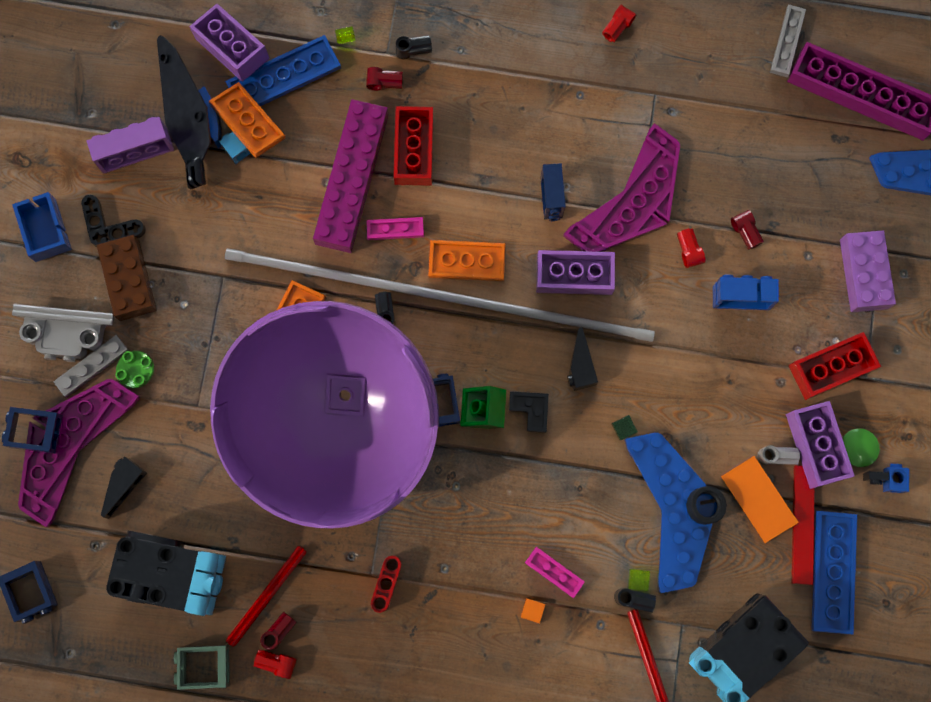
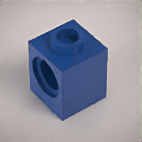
M890 464V467L883 469V472L889 473V481L883 482V492H909V468H902V464ZM894 473L899 476L898 483L893 480Z

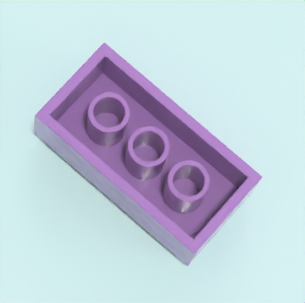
M218 4L214 5L189 26L195 39L242 82L270 59L265 46Z
M151 117L145 122L133 123L126 128L114 129L108 134L96 135L90 140H86L92 160L103 174L174 151L169 132L160 117Z
M884 230L848 233L840 239L851 312L885 310L894 306L896 301Z
M538 250L536 293L613 294L615 290V252Z
M830 401L794 410L786 414L796 448L800 452V460L810 489L855 476Z

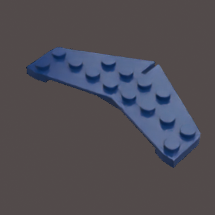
M931 150L881 152L869 157L877 178L884 188L931 196Z
M650 433L626 438V448L631 458L635 461L662 514L658 573L659 592L665 593L692 587L698 579L712 524L703 525L692 520L687 512L686 503L691 492L707 485L662 434ZM709 494L700 495L696 501L697 510L704 517L714 515L717 508L716 502L700 504V501L714 499Z

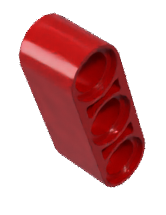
M388 556L383 562L371 599V608L375 612H385L390 605L402 568L401 560L396 556ZM391 559H395L398 562V567L394 571L389 570L387 567V563ZM385 578L390 579L392 582L389 590H384L381 587V582ZM377 598L385 600L386 604L383 609L376 608L375 601Z

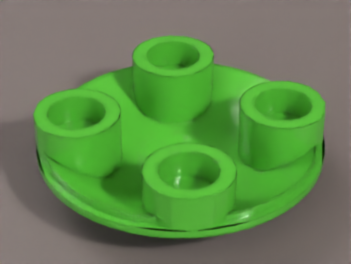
M127 351L123 353L118 361L115 375L124 386L139 388L147 384L152 378L154 364L150 356L142 351Z
M858 428L844 435L843 442L851 465L860 468L869 466L876 461L880 452V446L873 433L866 429Z

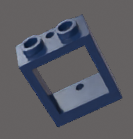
M562 163L543 164L540 180L544 220L558 221L560 218H563L566 208Z
M447 373L437 375V378L433 379L434 386L449 384L454 412L452 415L440 416L438 427L460 424L453 375L449 376Z
M10 407L5 418L7 425L6 430L2 433V446L56 454L63 415L55 412ZM19 414L48 418L42 446L14 442Z
M41 561L30 562L0 576V587L14 622L28 623L34 620L33 616L48 614L53 611V607L58 605ZM34 573L45 603L21 614L10 584Z

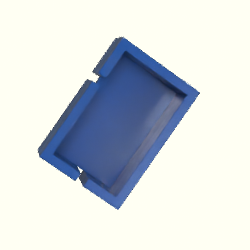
M49 192L32 197L39 207H36L29 199L12 204L28 257L38 262L72 250L68 236L65 233L66 229L57 201Z
M723 275L713 285V308L770 310L779 302L778 279H772V276H762L760 279H757L751 275H744L741 278H734V275Z

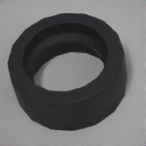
M705 486L697 488L690 493L687 498L686 507L692 520L699 524L707 525L716 523L723 518L726 513L727 503L721 491L715 487ZM702 494H709L716 501V512L711 517H704L697 510L696 501Z

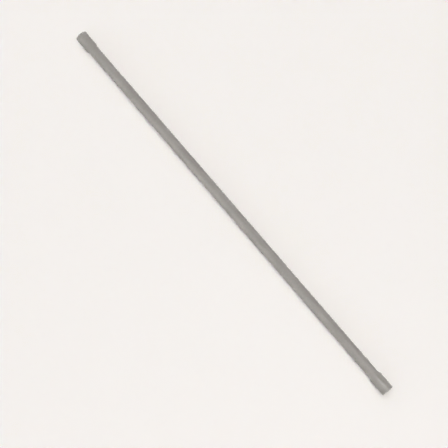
M229 248L225 252L226 260L247 262L583 327L653 342L655 331L605 323L270 258Z

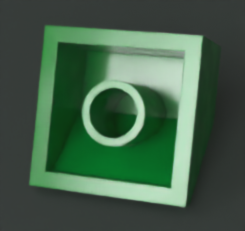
M493 386L463 388L460 426L485 429L504 428L507 390Z

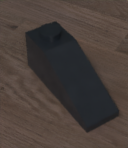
M583 327L579 328L576 334L569 375L567 376L569 386H573L574 391L596 386L598 383Z
M120 458L114 465L115 469L111 473L101 511L103 518L109 519L147 474L130 458Z

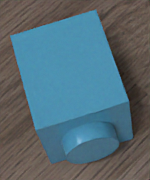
M233 132L225 134L221 141H219L224 151L235 164L250 154L249 150Z

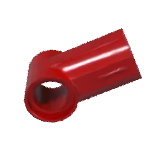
M621 4L615 11L612 20L602 32L605 39L615 43L625 28L630 27L637 14Z
M693 228L678 232L677 237L682 249L684 266L689 268L705 263L704 251L698 245Z
M259 649L253 667L273 672L274 675L282 678L291 679L297 659Z

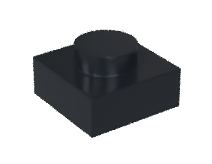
M865 472L863 473V481H870V485H882V482L889 481V473Z

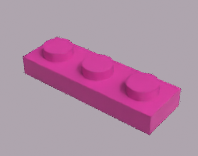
M423 217L367 220L368 240L424 237Z
M535 547L525 562L526 565L572 598L576 596L585 581L537 547Z

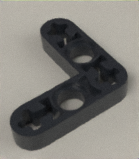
M86 195L82 199L81 205L89 239L95 247L98 244L119 239L113 237V232L117 229L122 230L120 238L130 235L140 238L145 234V226L137 219L106 227L101 203L94 195ZM91 200L94 202L92 206L95 212H92L88 206ZM93 217L100 218V222L96 226L90 224ZM135 225L140 227L137 233L133 231ZM98 235H101L102 237H104V238H101V242H98L97 240H95V239H98Z

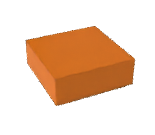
M526 598L521 618L540 624L545 604Z

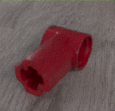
M369 67L367 69V89L378 91L382 88L402 89L403 72L384 71L379 67Z
M750 210L730 219L733 229L740 233L748 250L754 249L764 242L755 226L756 221Z
M283 611L268 631L262 635L260 640L262 647L266 650L278 648L281 641L297 622ZM269 635H273L276 639L275 644L271 647L266 644V638Z

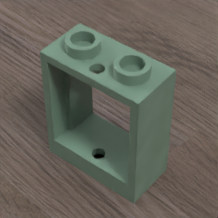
M229 645L177 648V652L174 653V664H177V672L174 673V684L177 685V690L226 688L230 686ZM218 651V681L186 683V652Z

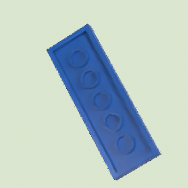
M323 35L265 62L243 82L236 76L225 82L228 88L240 82L259 106H262L341 69V65L326 36Z
M816 511L811 631L854 635L857 514Z

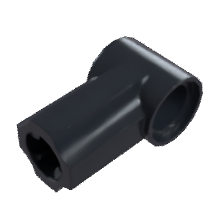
M401 36L396 40V56L400 59H408L411 55L432 52L430 36L415 38Z
M391 292L375 294L377 315L384 319H391V323L396 326Z
M620 588L614 594L615 602L620 606L653 613L656 595L628 588ZM623 592H627L629 595V599L625 603L620 599Z

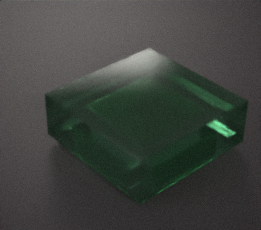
M630 415L611 423L619 441L638 432Z

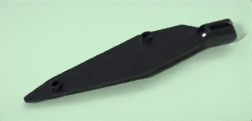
M160 35L157 38L165 124L185 162L187 186L189 189H195L206 185L203 160L211 144L208 110L177 49L164 36Z

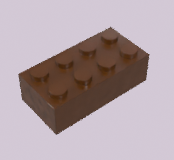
M135 235L98 244L97 249L114 317L119 321L157 311L140 241Z

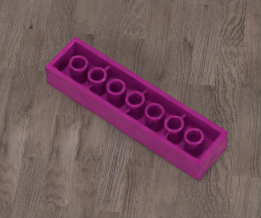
M805 43L788 78V83L922 141L931 134L930 94L814 44Z
M351 99L313 236L315 245L352 253L389 116L387 107Z

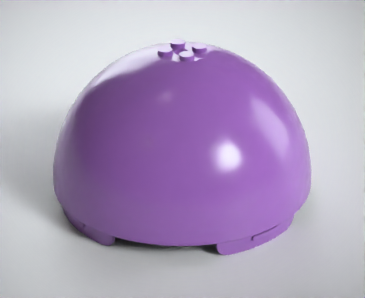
M335 301L303 302L281 308L257 320L235 340L227 351L216 374L211 395L210 412L213 439L217 453L230 478L250 499L263 509L284 520L308 527L342 528L354 526L373 520L391 510L410 494L420 481L428 467L437 439L439 426L437 393L430 371L420 352L411 340L388 320L362 307ZM342 390L350 392L351 397L349 400L341 397Z

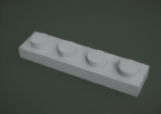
M788 4L770 73L784 77L789 76L806 9Z
M115 335L53 382L64 397L67 398L129 350L121 339Z

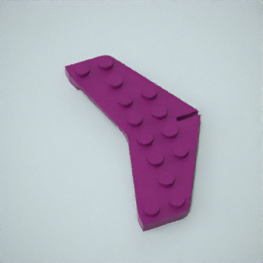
M654 123L647 133L625 189L594 212L570 226L563 237L582 251L602 252L665 227L670 220L680 152L679 141Z
M107 379L46 410L47 412L63 415L56 454L25 450L18 501L19 509L43 526L49 528L55 519L79 451L130 410L140 397L115 380ZM38 416L32 417L34 420H36L37 422L46 427L48 418ZM29 421L26 444L42 446L45 431Z

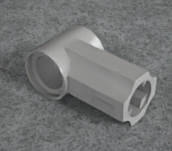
M770 445L760 449L757 457L759 462L764 465H798L800 452L798 448ZM766 450L771 452V460L765 457Z

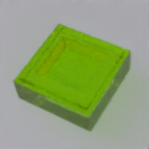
M353 26L335 30L337 43L355 41Z
M629 569L628 589L648 591L650 571Z

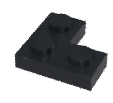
M510 391L509 411L528 413L527 432H547L549 394Z

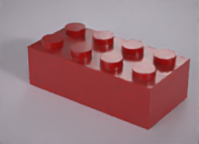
M396 106L394 184L432 186L433 107Z
M864 332L794 361L789 365L805 400L881 367Z

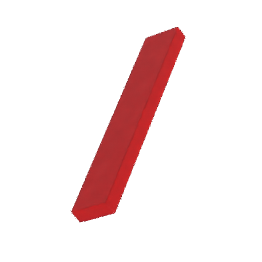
M800 465L794 466L793 515L799 523L793 526L792 584L813 585L815 488H809L803 466Z

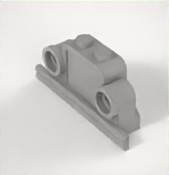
M14 304L12 311L13 316L24 317V323L19 331L23 341L35 345L36 350L45 355L44 359L56 360V358H63V361L75 362V359L81 360L87 355V350L95 351L103 343L106 326L113 325L114 318L112 313Z

